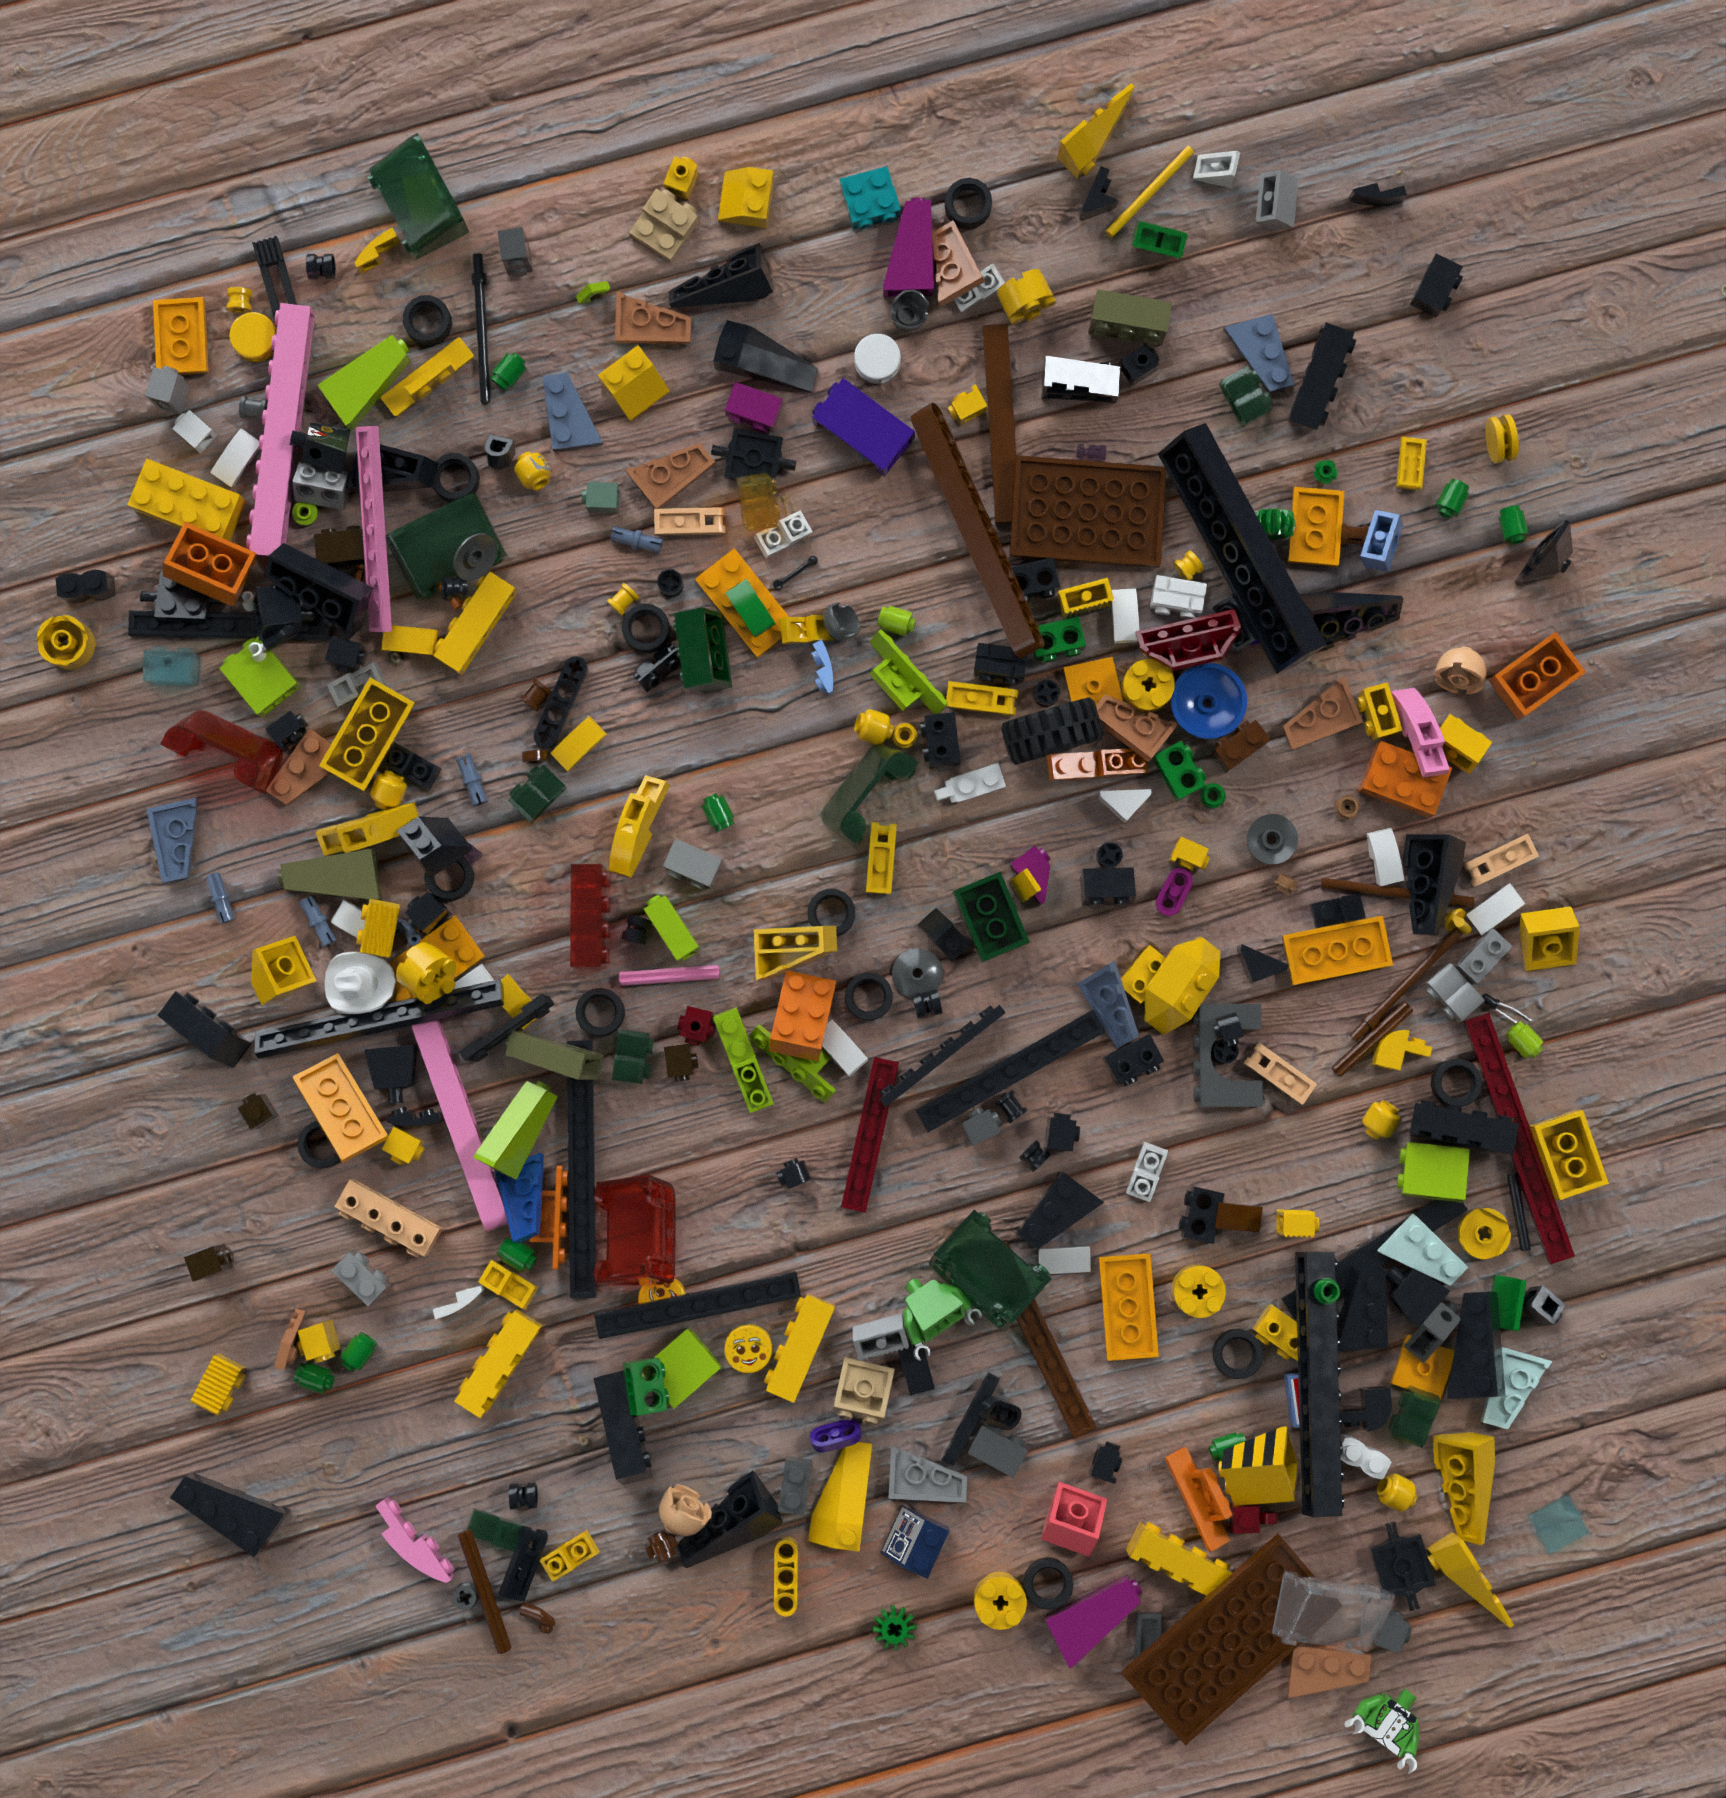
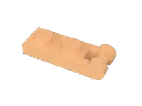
M725 508L654 509L655 536L725 535L726 526L723 525ZM705 517H712L713 525H706Z
M1525 834L1463 864L1465 871H1469L1472 877L1470 881L1473 887H1476L1539 857L1529 834ZM1484 863L1488 872L1482 875L1478 866Z
M1257 1043L1254 1047L1255 1052L1250 1058L1247 1057L1243 1064L1303 1105L1317 1086V1083L1271 1050ZM1263 1057L1270 1060L1265 1068L1259 1065Z

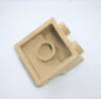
M655 189L642 208L643 213L629 234L672 262L699 223L698 215L695 214L697 210L686 202L683 205L676 202V196L669 190L663 189L661 192Z
M844 1357L832 1412L837 1413V1417L843 1420H852V1417L863 1419L862 1423L869 1426H877L878 1422L883 1423L895 1369Z

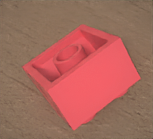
M1058 1482L1045 1519L1041 1540L1090 1557L1099 1539L1107 1498Z

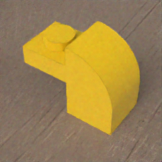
M1409 1030L1392 1031L1375 1046L1371 1065L1400 1071L1405 1052L1422 1057H1430L1432 1047L1427 1046L1426 1041L1411 1037V1040L1408 1041Z

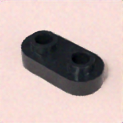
M995 1396L984 1400L979 1411L981 1419L1005 1430L1015 1428L1022 1415L1021 1409L1018 1406Z

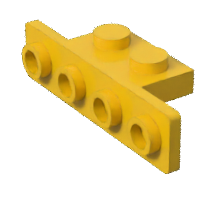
M458 337L382 395L381 400L392 414L398 417L417 401L430 395L432 390L438 385L447 382L455 372L474 358V354L463 340Z

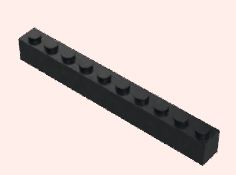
M1329 1251L1295 1252L1302 1515L1310 1517L1342 1516V1509L1344 1507L1341 1484L1344 1478L1341 1468L1343 1446L1340 1441L1342 1418L1339 1415L1341 1391L1338 1380L1341 1371L1338 1362L1340 1341L1337 1336L1339 1313L1336 1309V1301L1330 1305L1321 1304L1314 1295V1288L1319 1280L1329 1278L1336 1282L1337 1260L1335 1252ZM1327 1287L1323 1290L1325 1296L1328 1294Z

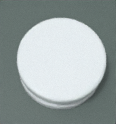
M871 334L858 343L854 353V364L857 373L865 381L873 384L886 383L894 378L900 368L901 354L899 347L889 336Z

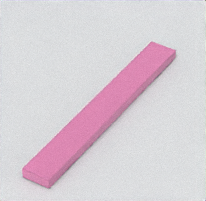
M356 427L366 584L373 587L368 604L369 631L391 632L379 427Z

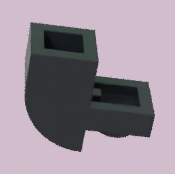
M1387 1386L1360 1387L1362 1408L1339 1409L1342 1423H1344L1345 1427L1360 1426V1422H1363V1429L1367 1432L1377 1430L1387 1422L1391 1414V1389Z

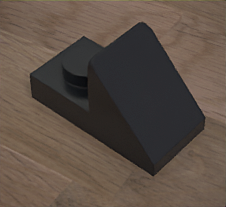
M1100 167L1082 207L1079 219L1084 221L1116 209L1118 200L1105 195L1112 181L1108 179L1109 169Z
M1360 893L1310 904L1315 929L1366 918Z
M937 908L918 924L951 962L971 945L954 927V924Z

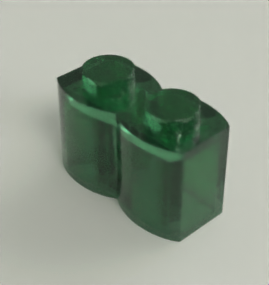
M1248 366L1227 376L1219 383L1224 397L1230 404L1242 428L1269 414L1273 405L1267 392L1263 393L1259 387L1261 382L1255 370L1251 371Z
M542 765L540 768L535 766L528 773L527 777L529 779L522 786L520 784L516 785L509 793L511 796L508 800L509 803L531 824L567 788L545 765Z
M619 1029L612 1080L643 1084L644 1079H649L651 1064H646L647 1054H652L654 1039L650 1038V1033Z
M1410 1385L1407 1391H1402L1398 1400V1406L1401 1407L1397 1415H1392L1389 1422L1392 1437L1423 1448L1431 1425L1439 1410L1441 1403L1439 1396Z

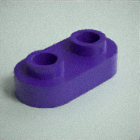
M840 1420L816 1427L810 1434V1441L814 1450L824 1453L856 1444L862 1437L860 1424L856 1420Z

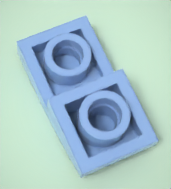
M821 639L813 644L814 652L811 653L817 666L823 665V668L816 671L818 678L814 681L820 692L826 691L828 697L833 695L834 687L833 672L829 655Z

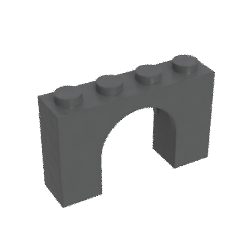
M1201 1004L1193 1015V1025H1197V1035H1193V1050H1197V1061H1193V1075L1198 1076V1086H1194L1193 1098L1194 1102H1198V1107H1263L1262 1081L1228 1080L1218 1074L1211 1061V1048L1216 1040L1212 1025L1216 1024L1215 1018L1236 1012L1242 1030H1261V1004Z

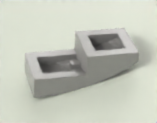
M372 662L352 674L347 673L327 684L337 707H342L356 701L370 677L387 686L377 662Z

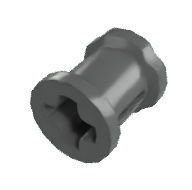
M242 396L239 403L240 418L245 419L249 416L258 417L262 420L263 411L267 410L268 400L266 398L253 400L248 399L247 396Z
M469 1582L462 1583L453 1594V1603L461 1610L470 1609L478 1600L475 1585ZM470 1592L471 1597L469 1601L467 1598H461L463 1593L467 1594Z

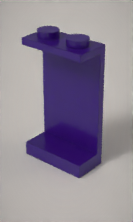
M842 378L839 383L835 382L830 387L827 393L829 396L823 403L820 401L813 409V424L817 427L821 424L876 465L877 472L885 477L914 441L915 431Z

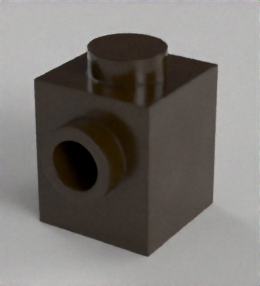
M691 1044L664 1047L668 1078L674 1077L675 1082L690 1080L689 1075H694V1069L699 1068L697 1053L692 1054Z
M252 1093L242 1100L243 1105L238 1107L251 1130L259 1129L279 1116L266 1094L256 1095V1093Z

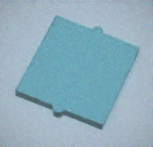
M1569 1494L1528 1515L1537 1531L1536 1536L1541 1538L1549 1554L1589 1533L1581 1518V1511L1576 1509Z

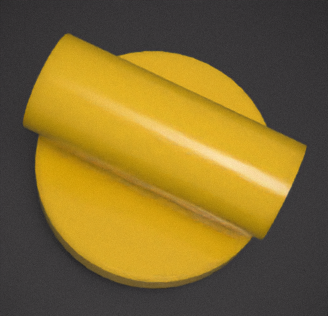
M1462 908L1451 910L1445 917V928L1448 931L1458 928L1463 934H1469L1471 927L1464 920L1466 912Z

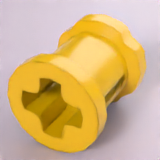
M623 582L620 591L612 599L608 598L606 600L621 616L625 615L624 611L634 600L638 601L640 599Z

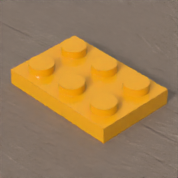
M203 297L153 300L156 368L162 369L163 366H168L176 369L179 375L209 373L205 299Z
M1305 487L1293 488L1291 511L1294 513L1296 522L1294 535L1289 537L1287 563L1327 567L1339 566L1345 491Z

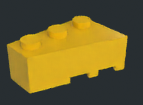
M836 926L754 929L756 981L772 979L786 973V970L791 971L836 952Z

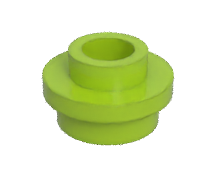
M298 502L293 507L292 516L298 524L308 526L316 521L318 510L314 504ZM306 508L309 510V513L303 517L300 513L302 509Z

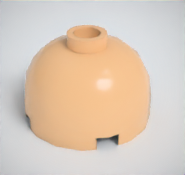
M1454 648L1446 651L1439 658L1434 676L1436 675L1435 681L1440 687L1453 693H1457V689L1466 690V694L1477 693L1484 688L1487 667L1483 658L1471 648Z
M676 1484L674 1488L670 1486L660 1501L658 1512L665 1529L674 1535H694L711 1519L712 1512L708 1503L706 1502L703 1505L698 1500L701 1495L687 1486Z

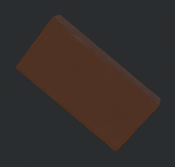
M1219 1202L1215 1228L1259 1232L1263 1207Z

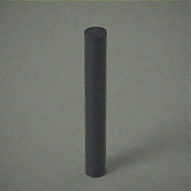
M1517 1173L1507 1174L1521 1251L1531 1250Z

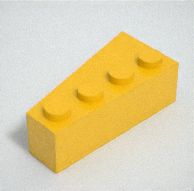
M518 1309L513 1313L508 1312L500 1324L503 1326L502 1330L498 1335L494 1333L486 1345L489 1348L484 1357L479 1356L472 1367L475 1371L470 1378H465L458 1389L460 1393L454 1402L479 1418L488 1413L543 1325Z
M1149 1521L1146 1525L1139 1522L1125 1549L1130 1558L1139 1561L1141 1558L1142 1562L1147 1564L1148 1567L1156 1571L1162 1569L1170 1578L1180 1583L1186 1582L1190 1588L1206 1596L1233 1573L1229 1570L1231 1565L1218 1558L1215 1562L1206 1557L1208 1553L1196 1546H1193L1192 1549L1184 1546L1185 1541L1174 1534H1170L1169 1537L1160 1533V1527Z

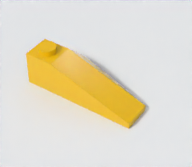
M1132 83L1107 103L1106 110L1097 109L1088 123L1083 120L1060 141L1057 159L1077 179L1083 174L1087 176L1096 167L1095 163L1133 96L1135 86Z
M1473 1432L1434 1435V1463L1436 1469L1441 1471L1444 1481L1442 1484L1443 1491L1448 1493L1452 1506L1450 1513L1457 1535L1465 1542L1483 1545L1485 1542L1495 1468L1494 1437Z
M857 1442L842 1449L818 1503L813 1510L808 1541L835 1549L860 1551L872 1443Z
M1451 1532L1426 1548L1430 1554L1427 1557L1428 1561L1435 1571L1440 1569L1442 1573L1509 1628L1514 1626L1500 1600L1495 1594L1492 1595L1490 1591L1492 1586L1481 1572H1478L1481 1568L1463 1539Z

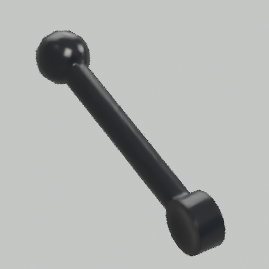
M810 556L805 564L785 578L775 580L773 583L774 589L781 590L783 584L810 565H816L818 558Z

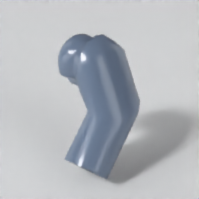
M399 918L395 935L398 936L404 932L410 945L419 944L421 940L419 933L406 920Z

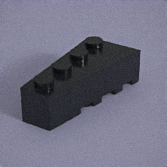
M1327 322L1321 326L1319 332L1321 336L1314 345L1311 355L1312 360L1308 363L1305 370L1302 386L1299 387L1288 417L1290 421L1318 430L1319 425L1323 427L1329 414V412L1325 411L1328 401H1334L1338 388L1334 387L1338 377H1343L1347 367L1344 359L1347 353H1352L1356 344V339H1353L1355 332Z
M1497 1292L1464 1293L1447 1399L1504 1397L1506 1393Z

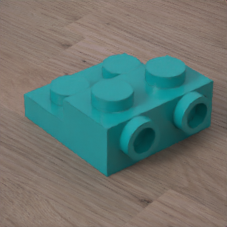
M888 166L839 179L852 229H867L873 226V223L880 221L890 223L901 216L900 205Z

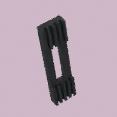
M274 236V238L270 237L267 240L263 239V241L259 240L256 243L252 242L272 309L274 322L276 310H280L269 272V266L277 264L288 304L297 305L277 236Z
M540 994L521 1008L523 1012L486 1038L479 1037L459 1051L461 1056L467 1061H481L489 1055L486 1052L505 1040L512 1030H519L533 1019H541L550 1012L548 1009L555 1005L553 1000L548 995Z

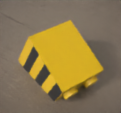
M1287 1426L1272 1430L1223 1451V1459L1219 1461L1220 1477L1225 1479V1491L1227 1495L1231 1496L1234 1506L1295 1501L1299 1462Z

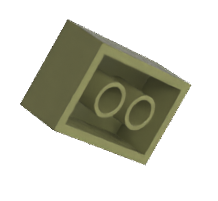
M1097 289L1088 333H1093V336L1102 339L1108 338V336L1116 337L1124 343L1139 341L1143 342V345L1147 344L1148 347L1162 346L1168 330L1172 302Z

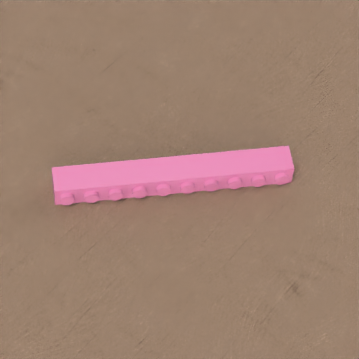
M280 303V310H276L275 325L278 326L277 334L272 337L274 357L273 360H270L268 367L271 381L265 390V398L268 400L267 410H264L262 414V424L265 425L264 435H260L259 449L262 452L261 460H257L256 474L259 476L258 484L253 487L255 508L250 512L249 522L252 525L251 535L247 536L246 548L255 552L256 557L269 558V555L274 550L287 542L293 495L292 481L296 471L298 447L291 446L289 443L292 430L301 432L316 313L310 306Z

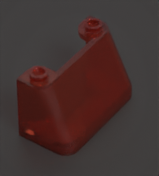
M196 710L169 728L165 733L160 745L184 757H187L188 753L193 750L204 751L208 744L238 758L234 767L236 779L265 795L267 793L265 790L274 779L283 760V751L274 742L205 710Z
M652 1175L596 1182L595 1202L602 1210L607 1211L606 1260L598 1261L594 1268L595 1284L600 1286L671 1284L675 1279L676 1195L672 1184Z

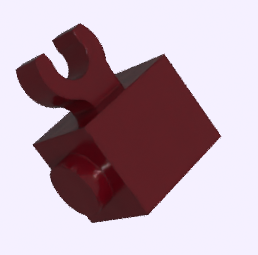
M1229 1503V1508L1233 1514L1229 1517L1230 1530L1234 1534L1260 1533V1524H1277V1513L1275 1511H1259L1257 1504L1234 1506L1233 1503Z

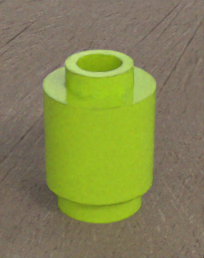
M883 606L879 614L877 626L883 627L882 629L906 637L908 632L913 633L916 619L913 618V612L889 606V608Z
M1519 1020L1505 1033L1508 1037V1042L1524 1058L1528 1056L1534 1058L1543 1050L1541 1045L1544 1041L1527 1023L1523 1024Z

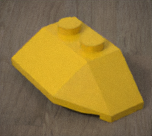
M1203 937L1174 946L1145 988L1146 1014H1144V1021L1165 1035L1191 1020L1219 978L1221 951Z

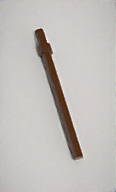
M1329 878L1321 879V888L1411 899L1410 890L1407 888L1379 886L1376 884ZM1453 892L1448 907H1453V905L1473 907L1474 897L1455 895Z
M1455 928L1372 1012H1368L1361 1019L1363 1022L1349 1036L1357 1042L1369 1029L1373 1030L1380 1023L1379 1019L1463 933L1458 928Z

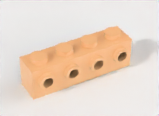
M355 1179L348 1181L334 1206L340 1210L339 1214L351 1221L353 1218H356L363 1222L361 1227L372 1233H375L376 1230L385 1235L384 1240L396 1246L398 1243L406 1246V1252L417 1258L421 1255L424 1257L429 1255L443 1229Z

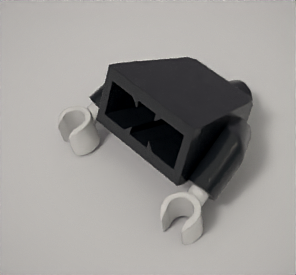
M275 584L267 587L257 586L255 594L246 591L242 595L244 609L246 611L254 610L258 639L262 641L261 645L254 642L249 646V651L253 654L252 658L256 662H261L266 658V650L271 651L280 644L299 635L303 622H314L315 620L314 610L309 611L305 607H301L300 600L296 596H289Z

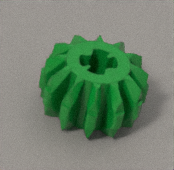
M1269 508L1255 512L1270 540L1286 539L1294 535L1296 521L1292 511Z
M891 1605V1613H888L885 1608L881 1609L884 1618L875 1616L874 1621L880 1625L873 1626L872 1630L875 1633H880L875 1638L877 1642L885 1639L884 1649H887L890 1643H893L894 1651H898L899 1642L906 1648L908 1647V1642L905 1638L914 1640L915 1635L910 1631L917 1629L915 1623H909L914 1618L912 1613L904 1616L905 1607H901L899 1613H896L895 1605ZM890 1623H893L895 1626L900 1624L899 1632L889 1631Z

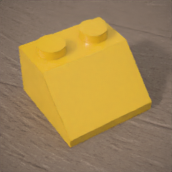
M745 167L726 171L724 174L718 222L767 228L774 186L773 170Z
M639 345L598 374L600 383L630 422L670 393L660 374Z
M1571 906L1520 913L1519 935L1526 971L1576 964L1580 926Z

